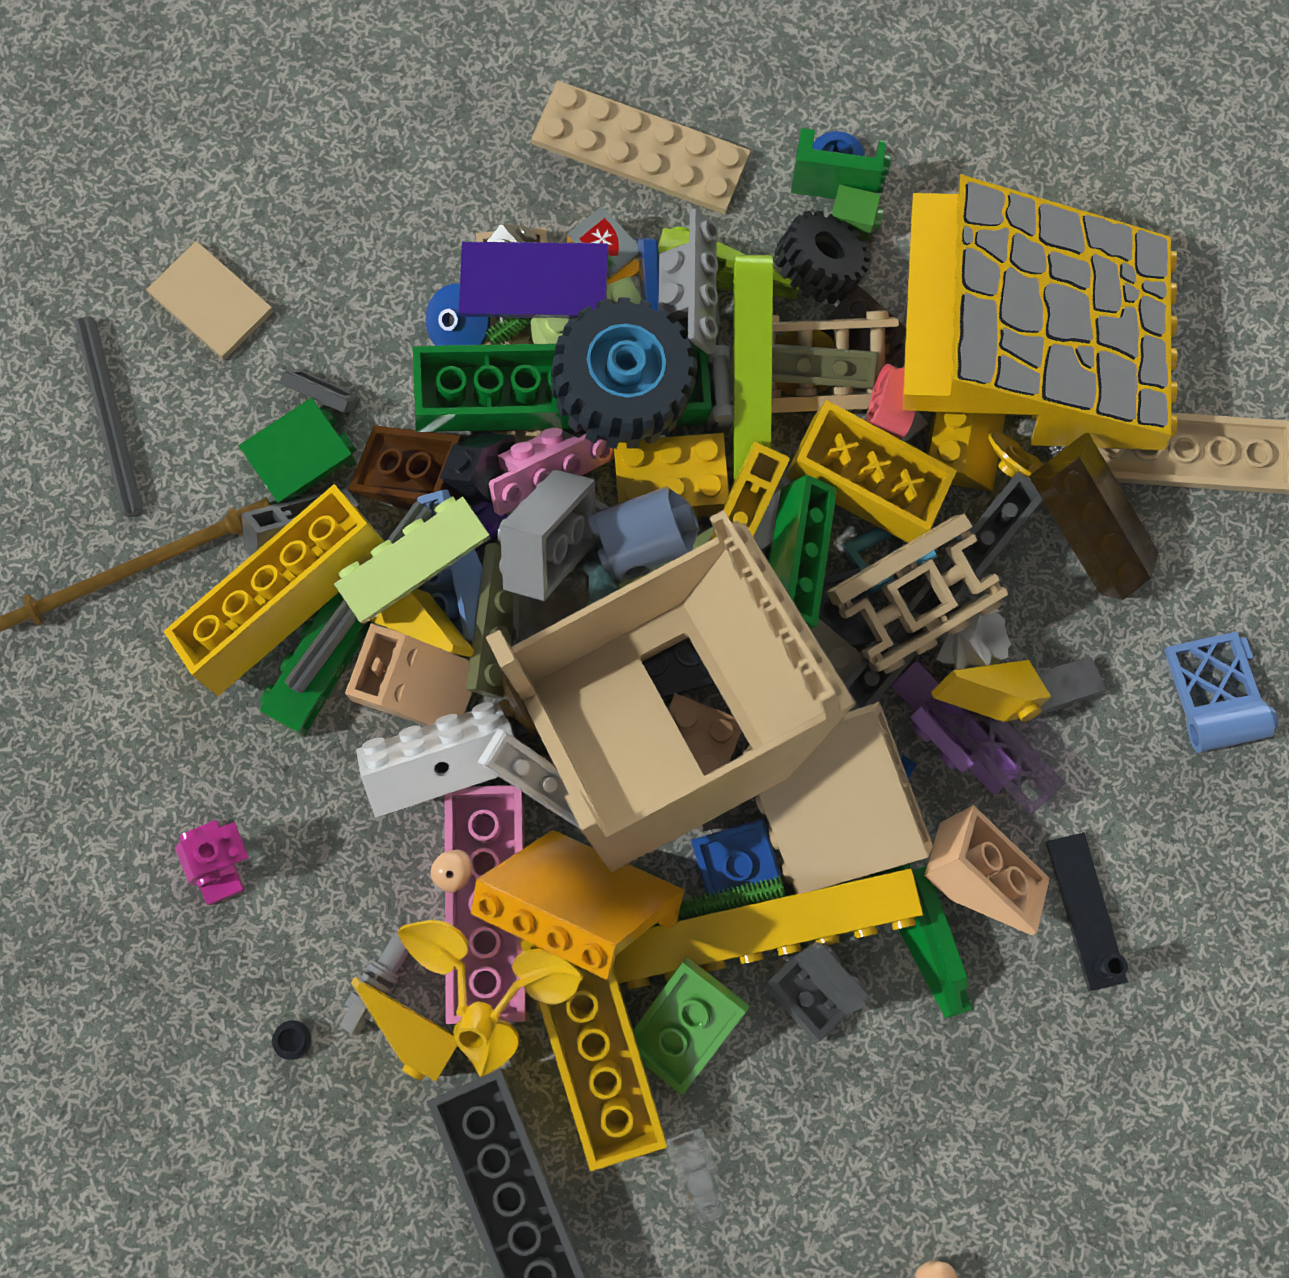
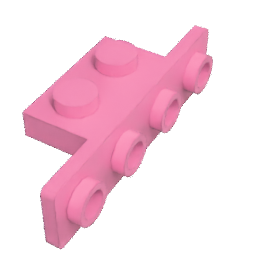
M557 427L546 429L541 435L527 442L513 445L510 450L498 455L500 469L507 473L489 482L494 512L498 515H504L516 509L520 502L525 500L554 469L582 476L614 460V448L606 447L607 441L598 438L597 442L593 443L585 439L586 434L577 438Z

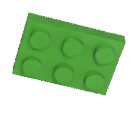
M687 957L633 1029L644 1066L679 1094L683 1095L749 1009L750 1005Z

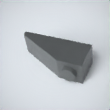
M344 486L339 487L341 492L360 511L359 503ZM324 492L242 513L244 550L249 557Z

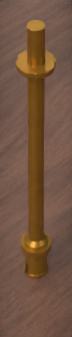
M263 497V499L238 510L233 507L228 510L229 514H226L222 521L37 601L30 594L23 596L25 606L0 616V632L30 619L37 626L44 623L43 614L228 533L242 536V513L271 506L267 497Z

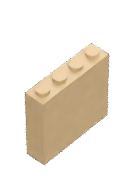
M880 702L848 712L788 779L755 796L760 812L766 814L769 820L771 843L776 850L780 849L783 857L782 870L785 880L789 885L793 884L796 894L814 891L928 858L933 847ZM750 745L743 752L744 755L753 750Z

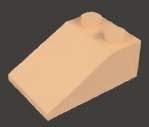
M974 805L940 822L924 876L950 900L1027 934H1036L1050 878Z

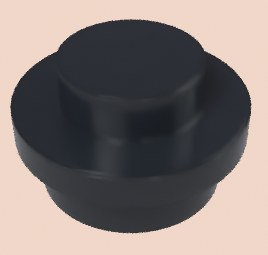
M295 1020L280 1024L272 1037L274 1051L278 1056L286 1060H296L303 1057L309 1051L312 1043L309 1028L302 1022Z

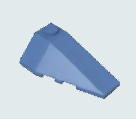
M440 490L418 497L417 502L422 503L432 511V518L437 514L434 509L451 496L448 490ZM475 550L421 585V590L428 592L466 640H472L474 635L483 569Z

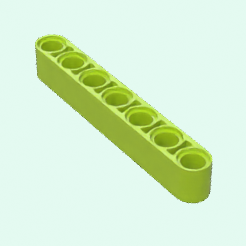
M734 255L732 487L753 441L755 440L771 448L772 255Z

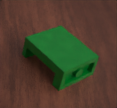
M801 128L793 171L792 194L836 199L839 184L873 193H883L885 179L888 176L891 162V154H885L886 141L879 140L875 157L813 149L815 130Z
M312 397L238 445L278 504L293 500L343 465L348 463L350 468L356 465L352 453L357 451L345 432L341 435L336 433L332 425L337 423L325 404L318 407Z

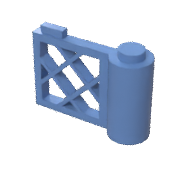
M1232 632L1168 646L1164 649L1187 718V730L1192 747L1197 753L1273 736L1274 729L1278 727V716L1272 706L1269 707L1260 697L1248 663L1249 660L1253 659V655L1246 637L1239 638L1238 632ZM1226 643L1231 644L1235 658L1230 666L1210 656L1215 646ZM1208 647H1210V648L1208 649L1207 653H1205V652L1199 650V649H1203V648H1208ZM1190 652L1202 660L1195 674L1180 666L1176 654ZM1206 663L1226 673L1218 687L1199 677ZM1230 676L1244 683L1247 696L1236 698L1223 690ZM1185 679L1190 681L1188 686L1186 684ZM1194 684L1214 694L1209 704L1194 707L1189 693ZM1218 697L1221 698V699H1223V700H1225V701L1216 702V700L1218 699Z

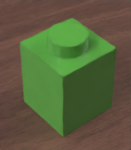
M839 184L832 215L836 217V221L842 223L843 220L849 223L848 229L851 232L856 230L860 234L859 239L869 241L872 229L879 230L884 209L877 207L881 194Z

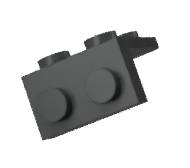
M815 942L802 949V951L795 953L763 984L814 1043L820 1042L846 1015L866 1007L871 1001L866 994V987L861 980L852 974L849 975L839 964L840 960L837 954L830 947L821 945L819 942Z

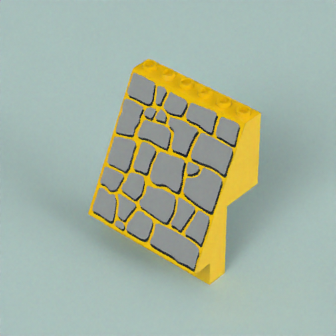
M960 174L958 194L913 193L903 410L1032 415V419H1036V423L1031 437V445L1067 447L1084 433H1089L1097 448L1165 450L1170 438L1176 437L1178 426L1177 415H1171V403H1176L1178 390L1177 382L1171 381V370H1175L1177 365V348H1171V337H1175L1177 331V316L1171 315V305H1175L1177 298V283H1171V273H1175L1177 265V251H1171V237Z

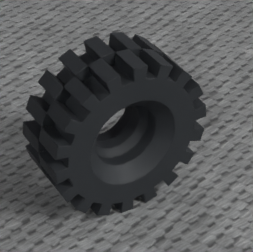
M816 210L814 215L811 211H806L802 216L799 214L795 217L778 242L774 254L778 256L775 263L777 267H783L780 272L783 279L790 278L791 283L789 286L794 290L797 287L803 290L802 296L809 298L810 295L815 296V301L822 303L826 298L828 304H835L837 300L842 302L869 270L870 264L868 262L871 257L870 253L865 252L868 248L865 241L859 242L860 234L856 230L851 232L848 229L850 224L843 220L842 223H839L832 214L824 217L823 211Z

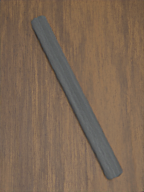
M92 316L78 318L75 326L121 513L125 517L137 516L142 513L143 508L97 322Z
M415 502L388 540L394 544L405 536L402 531L404 528L420 518L425 523L431 518L432 511L422 503ZM345 599L286 678L285 683L298 693L305 691L356 621L357 617Z

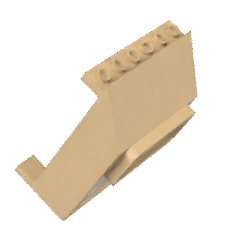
M724 510L710 517L716 538L524 641L510 647L500 630L486 637L501 669L522 699L569 793L565 798L581 831L610 872H615L617 868H622L625 864H629L631 861L637 860L638 857L644 856L645 853H650L788 779L856 704L745 523L740 524L738 520L731 523ZM688 637L753 749L706 776L703 775L642 663Z

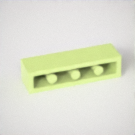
M454 497L448 498L434 509L437 514L425 523L422 518L412 522L402 530L405 536L394 544L390 540L381 543L370 552L373 558L361 566L356 561L339 572L338 575L341 579L334 583V585L360 623L365 624L490 539L488 532L464 497L457 501Z

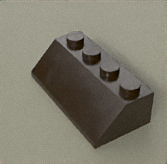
M1084 433L1029 475V478L1095 588L1102 596L1124 600L1151 579L1159 552L1089 433Z

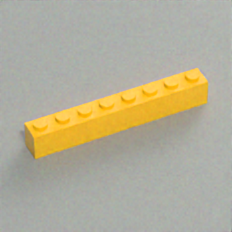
M906 869L677 921L670 929L662 925L651 927L615 956L613 966L619 984L626 983L628 990L650 985L649 977L664 974L665 981H669L687 957L697 965L702 966V969L706 972L726 968L724 961L739 957L741 964L763 960L762 952L777 949L779 956L802 951L800 943L814 940L821 945L839 943L838 935L854 932L855 939L878 934L876 926L892 923L893 930L915 926V918L922 916L923 913L912 869Z

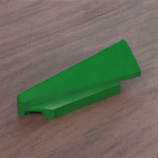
M910 863L869 875L870 877H876L912 868ZM927 866L912 871L923 915L915 918V926L898 930L944 1017L950 1018L972 1010V1005L966 992V988L969 987L968 979L936 888L924 876Z

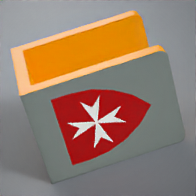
M602 206L567 234V243H608L609 256L616 266L612 265V269L608 267L607 285L628 276L632 278L639 272V262L635 259L638 257V244Z

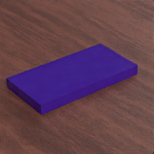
M462 242L458 313L461 317H549L577 319L580 310L586 306H590L594 310L596 309L597 301L607 299L608 243Z

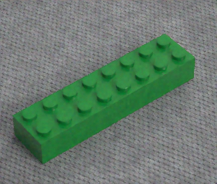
M556 344L412 346L416 432L530 430L556 427L559 429H572L568 425L570 415L561 416L556 407L557 399L553 397L551 390V372ZM693 344L695 349L693 357L697 360V373L694 378L696 382L687 409L682 419L677 420L676 426H705L712 410L707 353L695 344Z

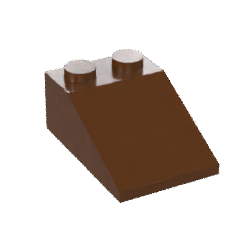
M373 425L348 490L352 493L405 510H410L413 504L417 502L418 497L440 490H448L450 496L454 497L457 501L460 497L440 479V475L452 446L465 439L460 435L416 432V430Z

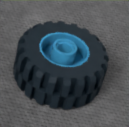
M619 297L618 303L613 304L610 303V299L597 301L596 309L592 310L590 306H586L580 310L577 320L575 318L570 319L564 326L563 335L558 337L551 372L552 395L557 399L556 407L561 416L570 415L568 425L575 432H579L581 429L586 431L585 439L596 443L599 438L607 441L606 447L617 449L618 443H626L628 449L639 448L640 442L645 439L647 444L654 443L659 440L661 432L668 434L675 428L677 420L682 419L687 409L696 382L694 378L697 373V360L693 357L695 351L693 343L689 338L683 339L686 330L680 322L671 323L669 321L671 314L663 308H660L658 312L651 309L650 302L641 300L640 304L630 303V298Z

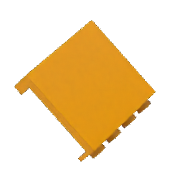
M551 830L477 879L470 914L608 980L611 978L615 956L655 923L669 929L677 923L684 889L629 864H625L622 868H617L615 872H610L594 848L555 830Z

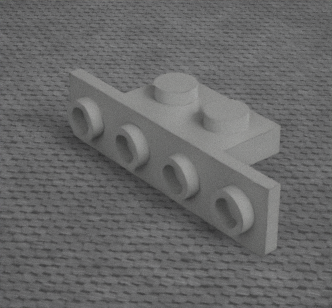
M695 208L690 210L689 242L659 254L658 311L660 308H663L670 313V322L688 317L689 340L704 352L710 354L716 351V336L718 334L716 325V304L718 302L716 291L718 229L711 219Z

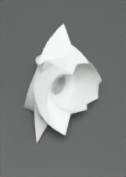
M971 601L966 602V603L963 604L961 607L965 606L966 604L970 603ZM996 609L984 616H981L979 612L967 619L970 623L969 626L953 635L948 634L937 656V660L942 663L955 664V670L965 669L968 665L973 667L995 665L1003 659L1009 658L1008 648L1011 646L1006 632L1005 619L998 614L1001 611Z

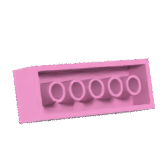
M514 786L466 787L444 795L445 852L462 850L468 854L473 866L470 881L463 889L454 893L445 891V922L459 929L469 945L466 956L460 959L465 964L467 1006L475 1002H484L489 1004L493 1010L513 983L520 979L512 970V964L514 959L523 953L520 943L521 938L470 913L477 879L525 848V794ZM454 966L450 973L445 974L446 1024H456L462 1018L456 1014L459 1006L458 971ZM525 986L516 992L500 1014L499 1020L506 1022H528Z

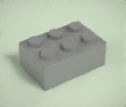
M554 469L501 522L498 529V539L501 541L502 557L499 569L503 574V590L545 601L596 543V537L592 531L589 516L595 514V479Z

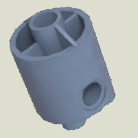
M668 486L597 511L596 514L589 516L592 531L595 537L600 536L604 547L598 550L602 566L605 571H611L615 582H624L653 572L692 551L699 531V525L691 504Z

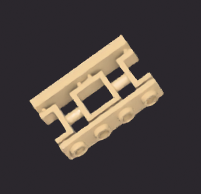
M965 514L949 518L826 591L832 604L838 606L842 618H849L860 611L875 636L877 642L862 650L864 657L870 662L868 665L871 671L884 670L885 674H888L900 668L906 663L903 659L905 656L914 651L917 654H921L930 650L938 644L935 638L947 631L949 635H953L970 625L967 619L979 612L981 616L993 612L1002 605L999 600L1009 594L1007 589L1001 587L998 583L1000 580L997 574H990L978 580L962 550L977 541L975 535L969 531L972 525ZM957 538L958 541L945 548L954 567L940 574L932 559L924 560L918 565L915 561L951 539ZM925 573L941 604L914 619L897 588ZM893 576V580L881 586L890 602L889 606L876 613L868 598H861L854 603L851 602L852 598L887 577ZM963 580L970 594H978L986 589L987 592L950 615H945V613L958 606L948 587ZM899 618L907 633H913L920 628L923 629L920 633L881 655L880 652L893 645L884 628L888 623Z

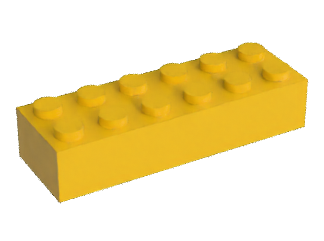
M333 484L163 632L191 675L215 695L219 696L339 592L334 583L341 579L338 575L339 572L356 561L361 566L373 558L370 552L385 541L355 505Z
M522 938L520 939L523 952L530 949H542ZM577 966L581 970L583 978L571 998L558 1004L539 1002L590 1172L667 1148L663 1126L614 966L611 978L608 980Z

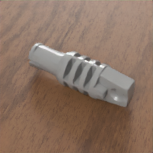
M394 932L378 961L373 960L372 963H369L360 979L388 996L391 995L399 982L398 978L400 975L397 972L409 954L397 932ZM354 989L345 1003L349 1009L340 1027L352 1035H359L367 1020L374 1022V1019Z

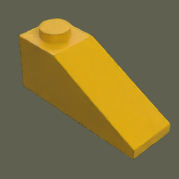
M754 440L723 508L731 523L737 520L740 524L745 523L752 536H754L790 460L787 455ZM713 531L709 541L716 538L715 531Z
M415 589L369 620L451 653L472 658L475 651L432 596L420 589Z
M1029 660L953 670L931 691V694L937 700L1003 722L1018 719L1022 722H1027L1038 716L1042 711L1040 707L1051 698L1050 693Z
M354 977L351 985L396 1056L405 1064L402 1070L419 1081H422L427 1076L436 1082L457 1047L453 1033L359 978Z

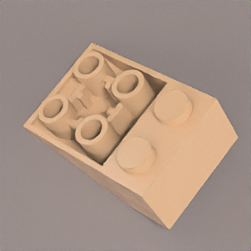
M371 623L345 694L352 702L428 726L434 724L438 718L444 715L457 714L458 716L466 713L473 693L466 690L470 660L400 632Z

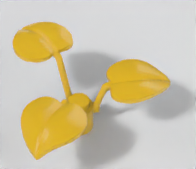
M438 920L407 924L402 926L397 932L404 947L426 969L444 975L450 973L454 966L458 971L459 1006L456 1014L462 1018L456 1023L453 1035L457 1045L473 1063L480 1077L493 1072L505 1064L518 1047L519 1035L510 1023L499 1020V1017L520 988L525 986L529 996L539 1002L558 1004L568 1000L575 994L583 978L582 972L577 965L544 949H530L519 954L514 959L512 970L520 979L513 983L494 1010L489 1004L484 1002H475L467 1006L465 964L460 959L466 956L469 945L462 932L455 926Z

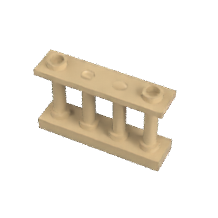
M867 311L866 318L779 322V315H773L772 344H776L777 331H798V346L813 347L812 330L834 329V348L849 349V328H870L871 351L879 352L877 379L878 374L885 366V327L899 326V319L889 317L888 311ZM772 381L771 413L818 411L826 400L845 410L868 409L873 389L867 388V391H853V387L831 386V392L817 393V387H813V384L799 383V387L795 388V394H781V389L777 388V382Z

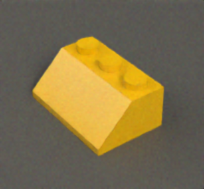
M932 412L926 454L957 470L951 485L993 492L999 456L994 451L988 436L992 431L1003 433L1006 414Z

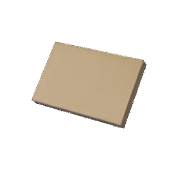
M197 241L146 289L150 296L224 361L274 312L267 302Z

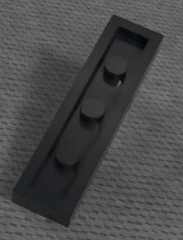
M1082 832L1046 841L1088 991L1128 982L1126 977L1128 963L1119 953L1085 833Z

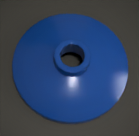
M450 284L442 287L433 295L428 304L426 328L435 346L482 345L487 337L486 332H489L490 317H461L459 315L460 284ZM451 314L454 316V323L452 326L449 322Z

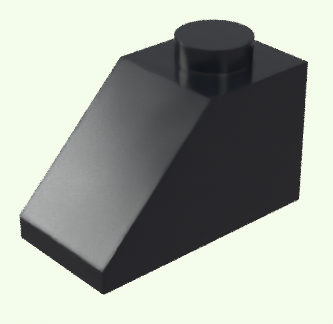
M483 431L454 444L440 479L460 498L464 497L467 500L491 503L492 497L489 482L501 476L504 470L500 469L498 455L510 450L517 438L510 434Z

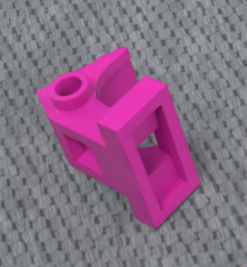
M214 820L179 836L180 841L175 850L188 884L201 889L207 905L210 906L245 891L235 864L248 859L249 856L235 822L220 827L219 822Z

